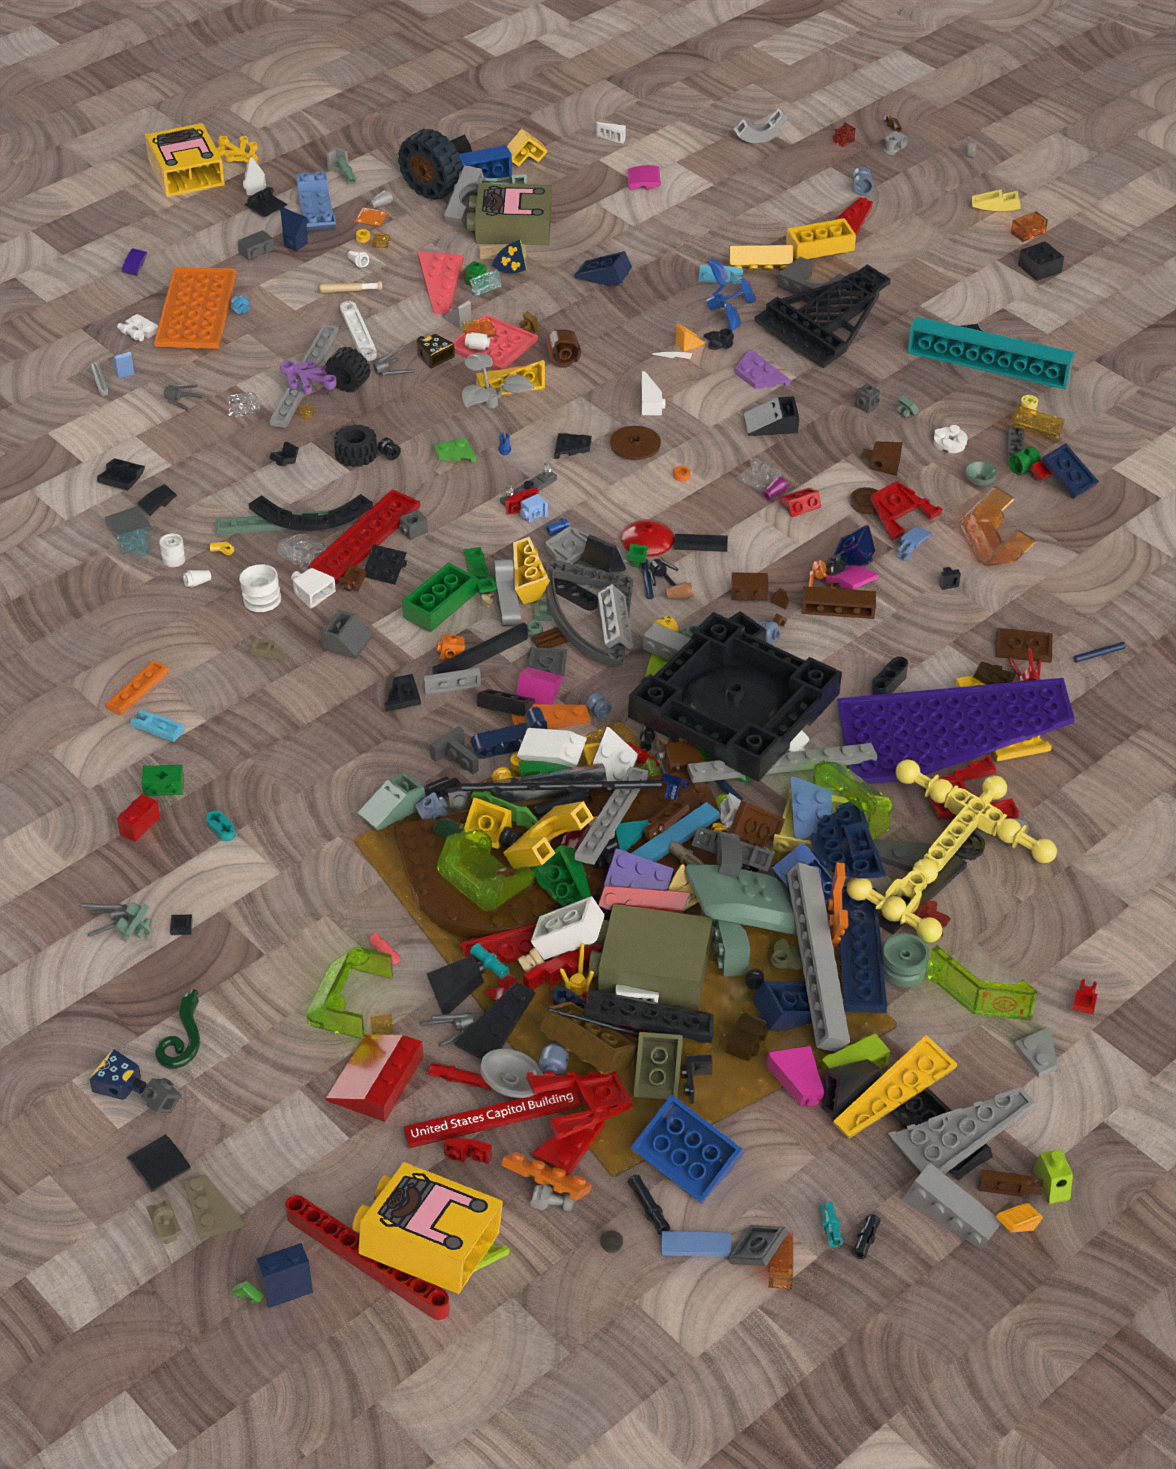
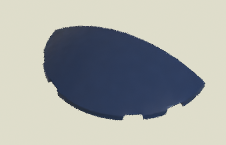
M859 798L837 806L835 813L828 816L825 815L818 822V829L816 833L812 834V849L822 866L835 873L836 863H845V876L867 879L886 876Z

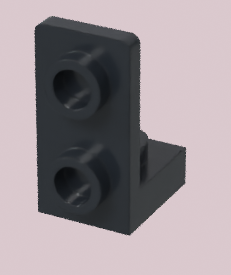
M712 1055L685 1056V1065H681L682 1078H686V1083L683 1084L684 1096H688L689 1104H694L693 1076L712 1075Z

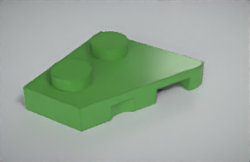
M466 437L434 444V451L439 460L461 461V458L471 459V462H476V455Z

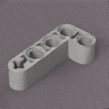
M512 559L494 560V581L497 586L496 595L502 626L521 624V615L515 591Z

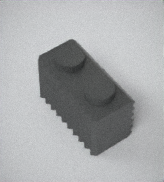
M264 230L237 241L239 254L247 260L275 249L274 239Z

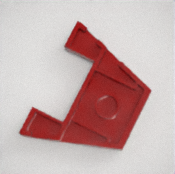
M895 481L882 488L870 497L891 541L899 538L905 532L896 519L919 508L931 520L940 515L943 509L930 504V500L922 499L915 495V491L899 481Z

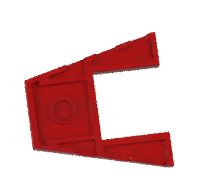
M987 755L983 760L979 762L976 760L970 763L968 767L962 770L959 768L953 774L947 777L944 775L939 779L948 780L953 785V788L958 786V788L968 791L963 781L994 775L997 769L990 756ZM930 795L927 797L938 819H954L957 816L944 807L945 803H936L930 798ZM1012 798L989 803L1002 811L1003 814H1006V818H1019L1020 812Z
M527 1072L526 1080L533 1094L575 1086L587 1109L585 1112L550 1118L549 1125L557 1140L632 1108V1100L616 1072L608 1074L588 1072V1075H577L576 1072H567V1075H555L554 1072H544V1075H533L532 1072Z

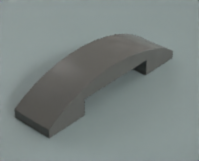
M698 826L692 846L717 855L718 833ZM741 841L742 864L768 872L775 852Z

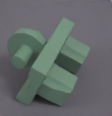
M131 902L125 914L134 919L132 923L121 917L114 927L123 935L121 937L123 941L126 942L135 928L137 930L135 936L138 938L142 934L150 935L152 932L149 926L151 920L146 918L144 922L141 921L149 909V906L145 903L141 907Z

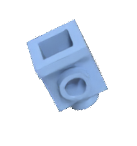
M539 494L521 501L520 514L522 518L531 522L542 516L548 517V502Z

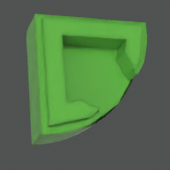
M248 1281L235 1285L231 1291L232 1294L240 1299L242 1296L252 1299V1303L260 1302L264 1296Z

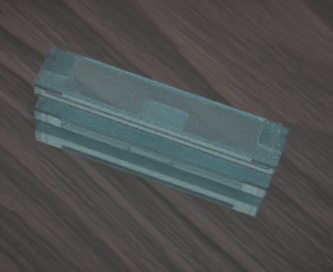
M497 270L469 280L472 284L471 289L474 296L502 286L499 271ZM497 281V283L491 284L489 286L477 290L478 287Z

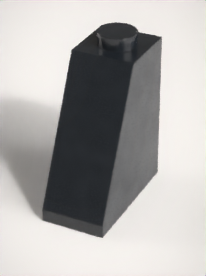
M474 955L427 973L442 1015L450 1014L484 983L481 975L485 973L481 961L476 962Z
M866 1059L827 1069L822 1109L837 1118L881 1077V1068Z

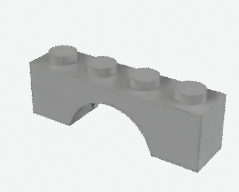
M464 165L463 170L460 171L459 180L454 185L453 195L449 198V205L444 210V218L447 224L464 228L468 211L466 206L462 204V201L468 193L478 190V183H482L484 179L482 169Z

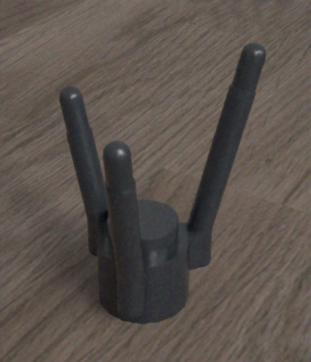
M662 557L650 563L648 572L653 586H656L655 576H664L672 586L676 585L666 573L667 567L678 571L679 569L676 566L664 561Z

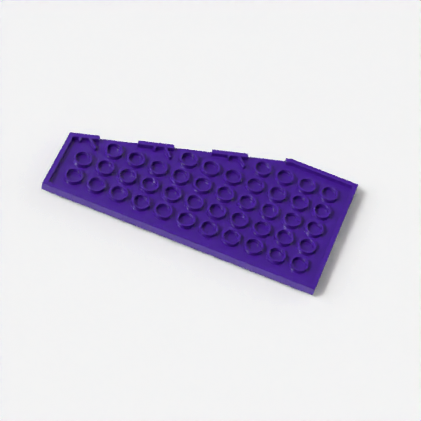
M1064 678L837 698L845 746L871 743L877 754V761L871 759L862 761L860 764L848 765L852 786L898 782L896 767L903 760L915 761L919 765L920 773L927 775L1074 723V714Z

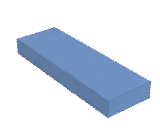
M662 1231V1255L729 1257L731 1254V1233Z

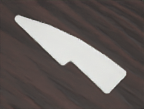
M659 352L652 353V355L691 359L692 353Z

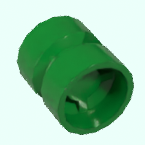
M1029 446L1011 454L1008 460L1009 466L1015 474L1021 475L1029 471L1033 464L1040 461L1041 455L1034 446Z

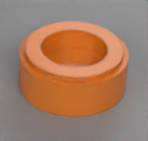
M686 466L674 468V479L677 481H687L690 478V469Z

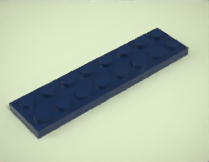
M843 886L842 909L848 911V927L844 929V935H839L841 937L839 957L844 1011L886 1013L887 999L878 909H876V904L867 899L860 901L852 899L847 893V887Z

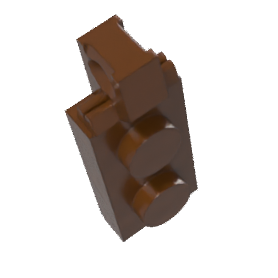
M672 800L648 820L649 824L643 829L646 840H651L659 835V833H664V831L690 811L689 804Z
M981 1169L978 1190L1023 1197L1024 1194L1029 1193L1041 1195L1043 1179Z

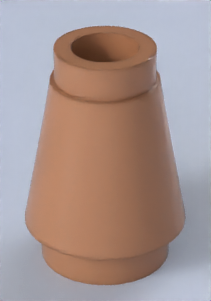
M685 581L666 588L668 599H689V597H693L691 582L686 583Z

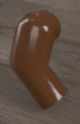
M890 115L884 117V122L887 126L893 127L897 132L902 130L896 118Z

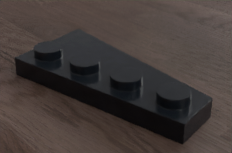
M515 982L454 1043L455 1046L481 1060L488 1052L502 1049L535 996V991Z

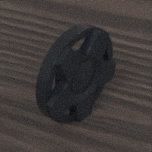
M973 831L956 851L955 855L961 859L975 860L984 852V838L978 832Z

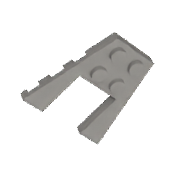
M569 526L545 542V549L554 560L573 564L583 557L589 534ZM617 548L626 565L630 562L628 561V555L620 552L621 549ZM568 571L570 574H576L573 571ZM573 582L586 590L593 587L590 585Z

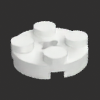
M951 425L950 427L935 430L933 444L940 451L944 449L948 450V453H958L965 449L968 437L964 431L960 430L959 426Z

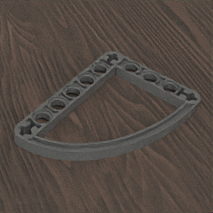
M548 561L545 571L550 581L545 589V595L550 613L559 630L575 648L593 660L613 667L621 666L625 656V646L621 642L617 643L621 647H608L606 652L586 641L574 630L559 605L554 578L604 589L613 584L627 596L628 617L633 588L632 578L627 575L613 572L608 573L604 570L567 562ZM568 571H573L576 574H570ZM585 575H591L593 578L586 577ZM603 579H609L611 582L604 581Z

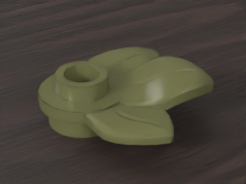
M781 939L774 944V953L770 958L773 967L777 969H803L799 946H789L785 939Z

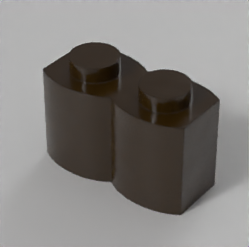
M743 1012L726 1042L725 1052L748 1062L753 1056L756 1057L760 1050L759 1044L761 1040L765 1041L769 1029L766 1028L767 1021Z

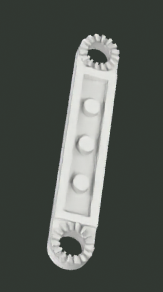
M344 301L340 305L341 314L358 352L362 353L367 361L375 360L377 358L376 348L355 302Z

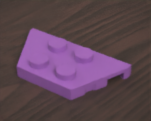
M751 349L747 351L735 367V374L754 389L776 387L778 383H784L785 386L790 385L791 380Z

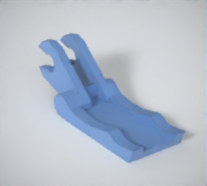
M915 526L902 536V545L898 549L900 553L896 557L901 558L905 551L907 555L903 560L907 561L913 550L917 549L924 540H927L932 532Z

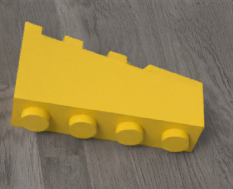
M792 245L730 246L729 266L741 269L749 267V270H757L758 267H764L765 270H771L773 267L785 269L793 262Z
M541 360L526 366L488 371L489 388H495L499 392L501 385L505 383L507 377L521 375L534 385L532 390L545 388V361ZM476 373V385L486 389L484 373ZM503 389L501 395L512 394V393H508V392H506V391Z
M527 537L513 542L515 591L524 605L541 599L550 581L538 556V550L531 538Z

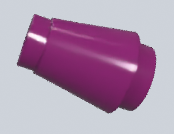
M783 477L775 478L763 491V496L770 500L786 492L788 488L787 481Z

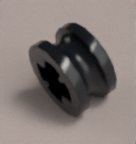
M752 969L745 974L746 986L750 989H759L765 981L764 973L761 970Z

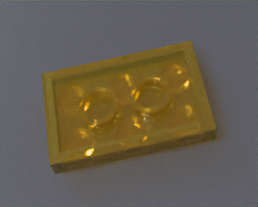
M1016 405L1010 424L1017 428L1029 429L1033 433L1045 434L1049 438L1059 439L1065 419Z

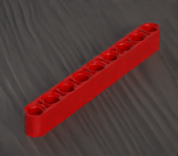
M300 1195L290 1196L286 1200L287 1219L292 1225L431 1318L443 1320L448 1317L450 1304L449 1295L445 1290L435 1284L358 1254L360 1234Z

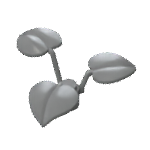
M475 353L465 359V366L469 370H483L486 389L484 387L480 388L477 385H470L463 389L462 400L466 408L485 402V406L488 408H495L498 406V398H501L503 389L508 393H518L532 390L534 385L524 376L512 375L505 379V383L501 385L499 392H497L495 388H489L486 368L493 365L492 358L485 353Z

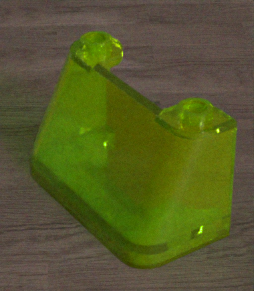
M482 829L447 836L438 860V871L441 876L482 910H495L532 884L536 873L527 866L519 867L514 876L506 878L502 874L495 876L498 869L506 866L490 854L492 840Z

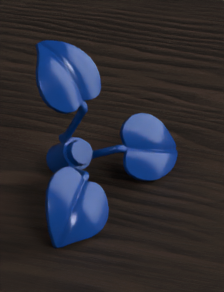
M709 260L707 263L711 267L716 281L721 286L716 292L712 293V297L706 300L707 306L710 310L725 307L730 330L734 331L741 325V319L736 308L732 307L728 302L725 303L726 300L744 293L746 301L753 303L756 301V296L746 278L740 279L742 291L724 297L723 294H718L727 284L725 280L728 279L722 263L717 260Z

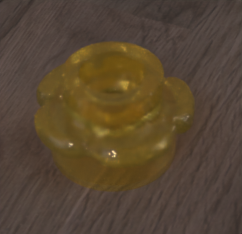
M304 404L298 409V412L302 419H310L313 417L315 409L308 404Z

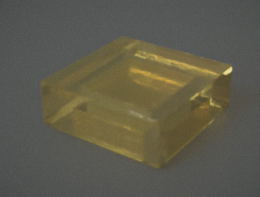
M392 1014L370 1016L372 1034L393 1035Z

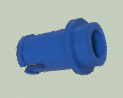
M501 433L499 435L500 446L498 451L501 455H508L511 452L510 435L506 433V438H504V433Z
M561 518L560 521L547 525L546 529L548 534L552 536L563 531L570 524L567 519Z

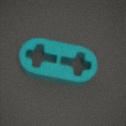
M211 811L206 815L207 827L221 841H231L235 838V826L222 812Z

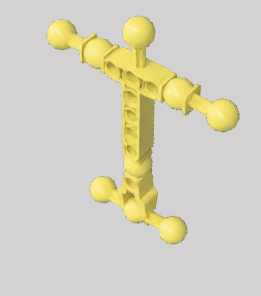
M907 759L898 763L896 767L897 779L901 783L912 784L915 782L926 788L925 797L930 795L934 802L945 803L944 807L957 816L930 847L928 854L926 853L923 859L914 864L913 870L902 880L896 879L884 896L872 889L871 881L868 878H850L847 883V893L854 900L867 899L876 904V909L882 911V915L888 921H900V924L907 923L916 929L917 936L926 943H934L942 935L941 923L932 917L921 919L913 913L919 906L923 889L927 887V884L935 881L938 872L942 870L976 827L988 834H993L994 837L998 834V837L1003 842L1013 843L1012 848H1015L1018 843L1032 850L1033 858L1039 863L1045 864L1053 861L1057 855V848L1049 839L1035 840L1025 834L1026 825L1021 827L1017 820L1006 819V814H1003L1002 811L989 804L992 800L1001 799L1007 792V784L1002 777L994 775L986 778L982 784L983 793L978 798L965 789L958 788V786L953 788V785L948 780L939 779L938 774L933 779H930L920 773L919 765L915 761ZM904 894V896L910 897L911 900L908 906H906V902L901 897L897 896Z

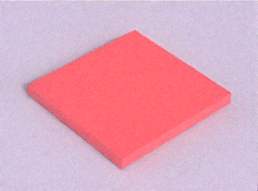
M485 314L457 337L453 343L456 354L467 358L475 353H485L493 360V365L489 368L501 370L509 366L537 342L538 336ZM467 333L487 334L488 338H490L489 348L483 351L470 349L468 346H465Z

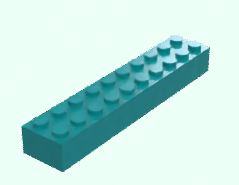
M916 316L910 327L907 354L1066 390L1071 377L1075 352Z

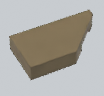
M256 638L250 650L251 655L278 660L285 659L284 653L271 640Z

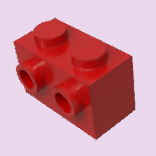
M144 794L133 800L131 805L124 812H121L117 818L120 835L136 842L160 818L158 801Z

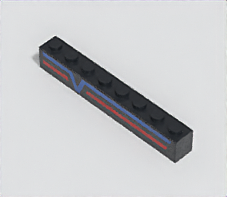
M603 763L513 777L520 782L585 781L588 777H592L595 781H607ZM513 778L483 783H509ZM461 786L447 788L451 812L471 808L473 802L471 795L472 792L476 791H461ZM567 790L501 791L498 795H494L491 792V795L511 803L569 792Z

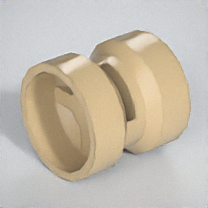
M536 948L530 950L528 955L518 958L526 973L545 963Z

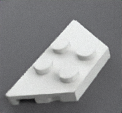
M607 727L593 764L603 763L607 781H621L630 766L634 767L638 754L611 728Z

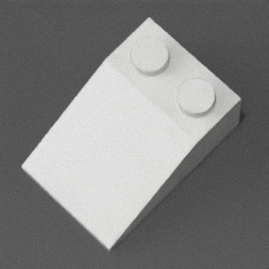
M528 728L516 757L525 761H544L574 768L578 764L587 738L567 730Z

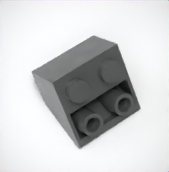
M342 610L336 612L321 632L323 649L354 659L358 657L373 636V633L355 614Z

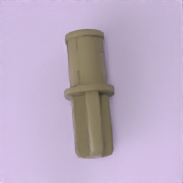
M675 841L670 845L668 851L679 858L682 864H704L693 855L692 850H687L679 842Z

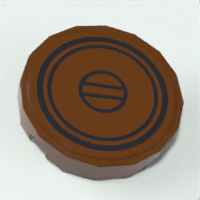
M869 487L854 490L850 495V505L857 512L873 514L876 510L870 497L878 490Z

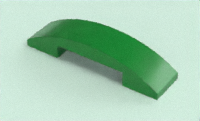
M481 547L464 549L463 553L468 571L476 576L477 592L496 591V583L489 574Z

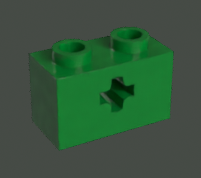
M182 764L143 766L141 781L143 794L146 796L183 795L184 772Z

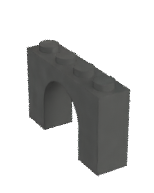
M799 257L779 273L778 287L798 294L840 281L845 276L838 274L829 282L823 284L807 282L806 279L812 275L813 262Z

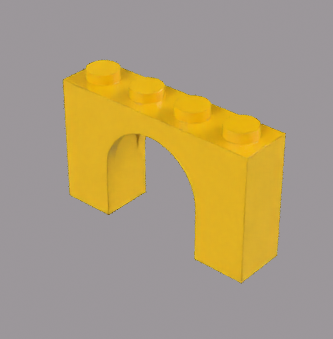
M584 801L555 806L503 853L513 869L543 865L555 854L549 844L551 839L565 832L581 830L593 819V816Z

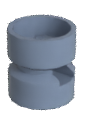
M867 167L855 169L852 174L855 192L860 195L870 193L873 189L871 171Z

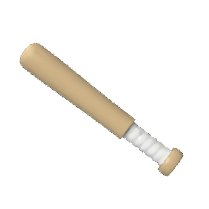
M382 281L365 284L361 282L319 285L320 293L363 291L366 289L382 290Z

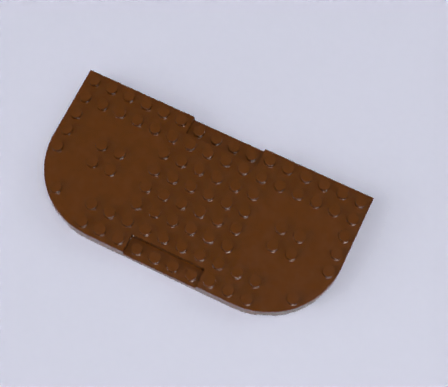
M682 770L672 772L671 774L666 773L648 777L647 780H662V788H642L620 823L649 820L672 800L689 804L690 811L682 818L706 802L720 812L708 782L692 783L688 771ZM615 789L588 790L589 797L579 802L584 801L592 816L598 817ZM543 803L527 805L526 807L536 817L533 809ZM469 811L436 817L434 820L430 818L395 825V837L414 900L419 909L430 917L432 923L449 933L471 939V936L481 938L537 924L539 916L563 908L558 901L551 897L552 895L539 885L532 867L513 869L503 853L509 846H500L497 849L461 836ZM721 818L717 819L715 822L707 826L705 829L711 830L712 825L714 823L722 824ZM512 821L513 831H520L523 834L528 831L525 826L516 825V822ZM645 832L626 852L632 853L650 841L646 840ZM565 833L549 841L553 850L561 845ZM694 836L681 844L687 850H692L693 855L705 865H718L716 854L692 846ZM668 853L656 861V863L674 869L670 882L682 864L679 858L672 853ZM582 862L590 894L597 903L609 866L606 864L604 869L593 868L591 864ZM502 867H510L516 874L517 886L510 893H501L496 887L495 873ZM602 910L605 915L604 920L610 919L611 913Z

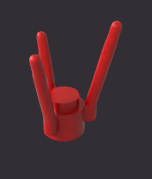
M1028 648L1029 668L1024 670L1023 675L1011 657L1008 658L1013 669L1018 670L1016 674L1019 682L1040 680L1041 660H1038L1035 671L1031 648Z

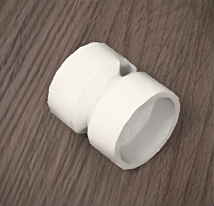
M173 533L161 537L159 542L163 564L168 567L182 565L185 562L182 537Z

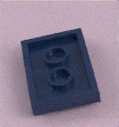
M1066 443L1043 456L1040 460L1073 499L1096 486L1099 482Z

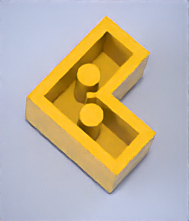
M523 129L507 145L512 154V162L517 166H520L528 156L539 162L548 152L539 140Z

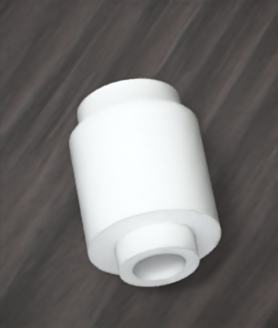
M467 333L465 346H468L470 349L483 351L489 348L490 338H488L487 334Z

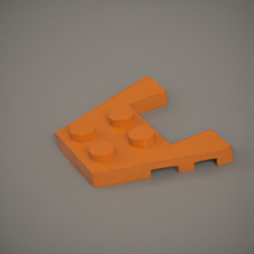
M836 863L830 899L827 902V917L834 950L837 949L841 941L839 935H844V929L848 927V911L842 909V888L846 878L845 863Z

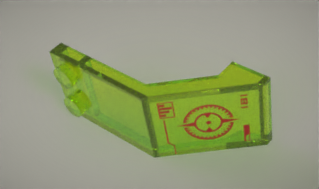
M938 945L931 949L927 977L969 1012L976 1015L1029 1021L1033 1019L1038 991L1022 979L1016 984L981 981Z

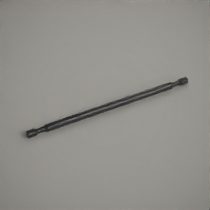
M550 1007L547 1009L548 1012H554L639 1037V1032H634L633 1030L565 1011L555 1010Z

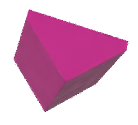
M527 667L519 674L516 695L534 698V704H554L564 677Z

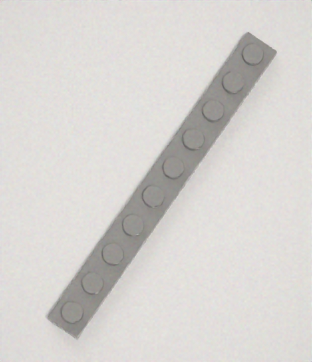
M322 325L302 363L314 361L316 368L320 367L339 332L338 326ZM294 375V378L298 380V387L296 389L287 388L270 419V426L287 428L305 394L302 392V383L298 375Z
M871 743L788 752L766 774L860 764L871 759L877 761V754ZM722 761L692 763L687 766L692 783L747 777L726 766Z

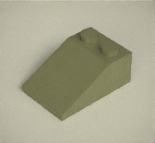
M639 1032L634 1098L668 1100L672 1094L678 1099L684 1044L683 1035Z

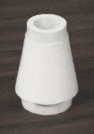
M351 250L347 254L348 259L360 268L366 267L369 263V257L364 252Z
M188 570L186 573H183V581L186 587L193 588L211 580L209 570Z

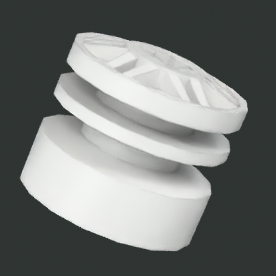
M260 564L250 566L242 571L239 581L243 602L247 609L254 612H266L279 605L281 593L278 574L275 568Z

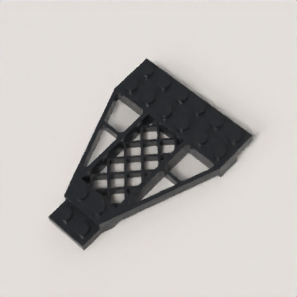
M867 264L857 272L848 274L840 281L782 299L777 296L766 304L764 311L755 316V322L824 368L848 350L876 303L879 291L888 286L891 279ZM802 300L807 303L798 310L790 305ZM841 304H850V306H841ZM864 311L855 326L848 323V321ZM830 312H839V314H830ZM818 320H828V322H818ZM843 327L851 333L845 342L833 334V332Z

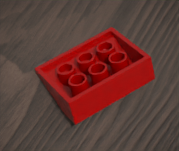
M365 1034L327 1095L326 1101L385 1122L423 1059L422 1041L405 1035Z

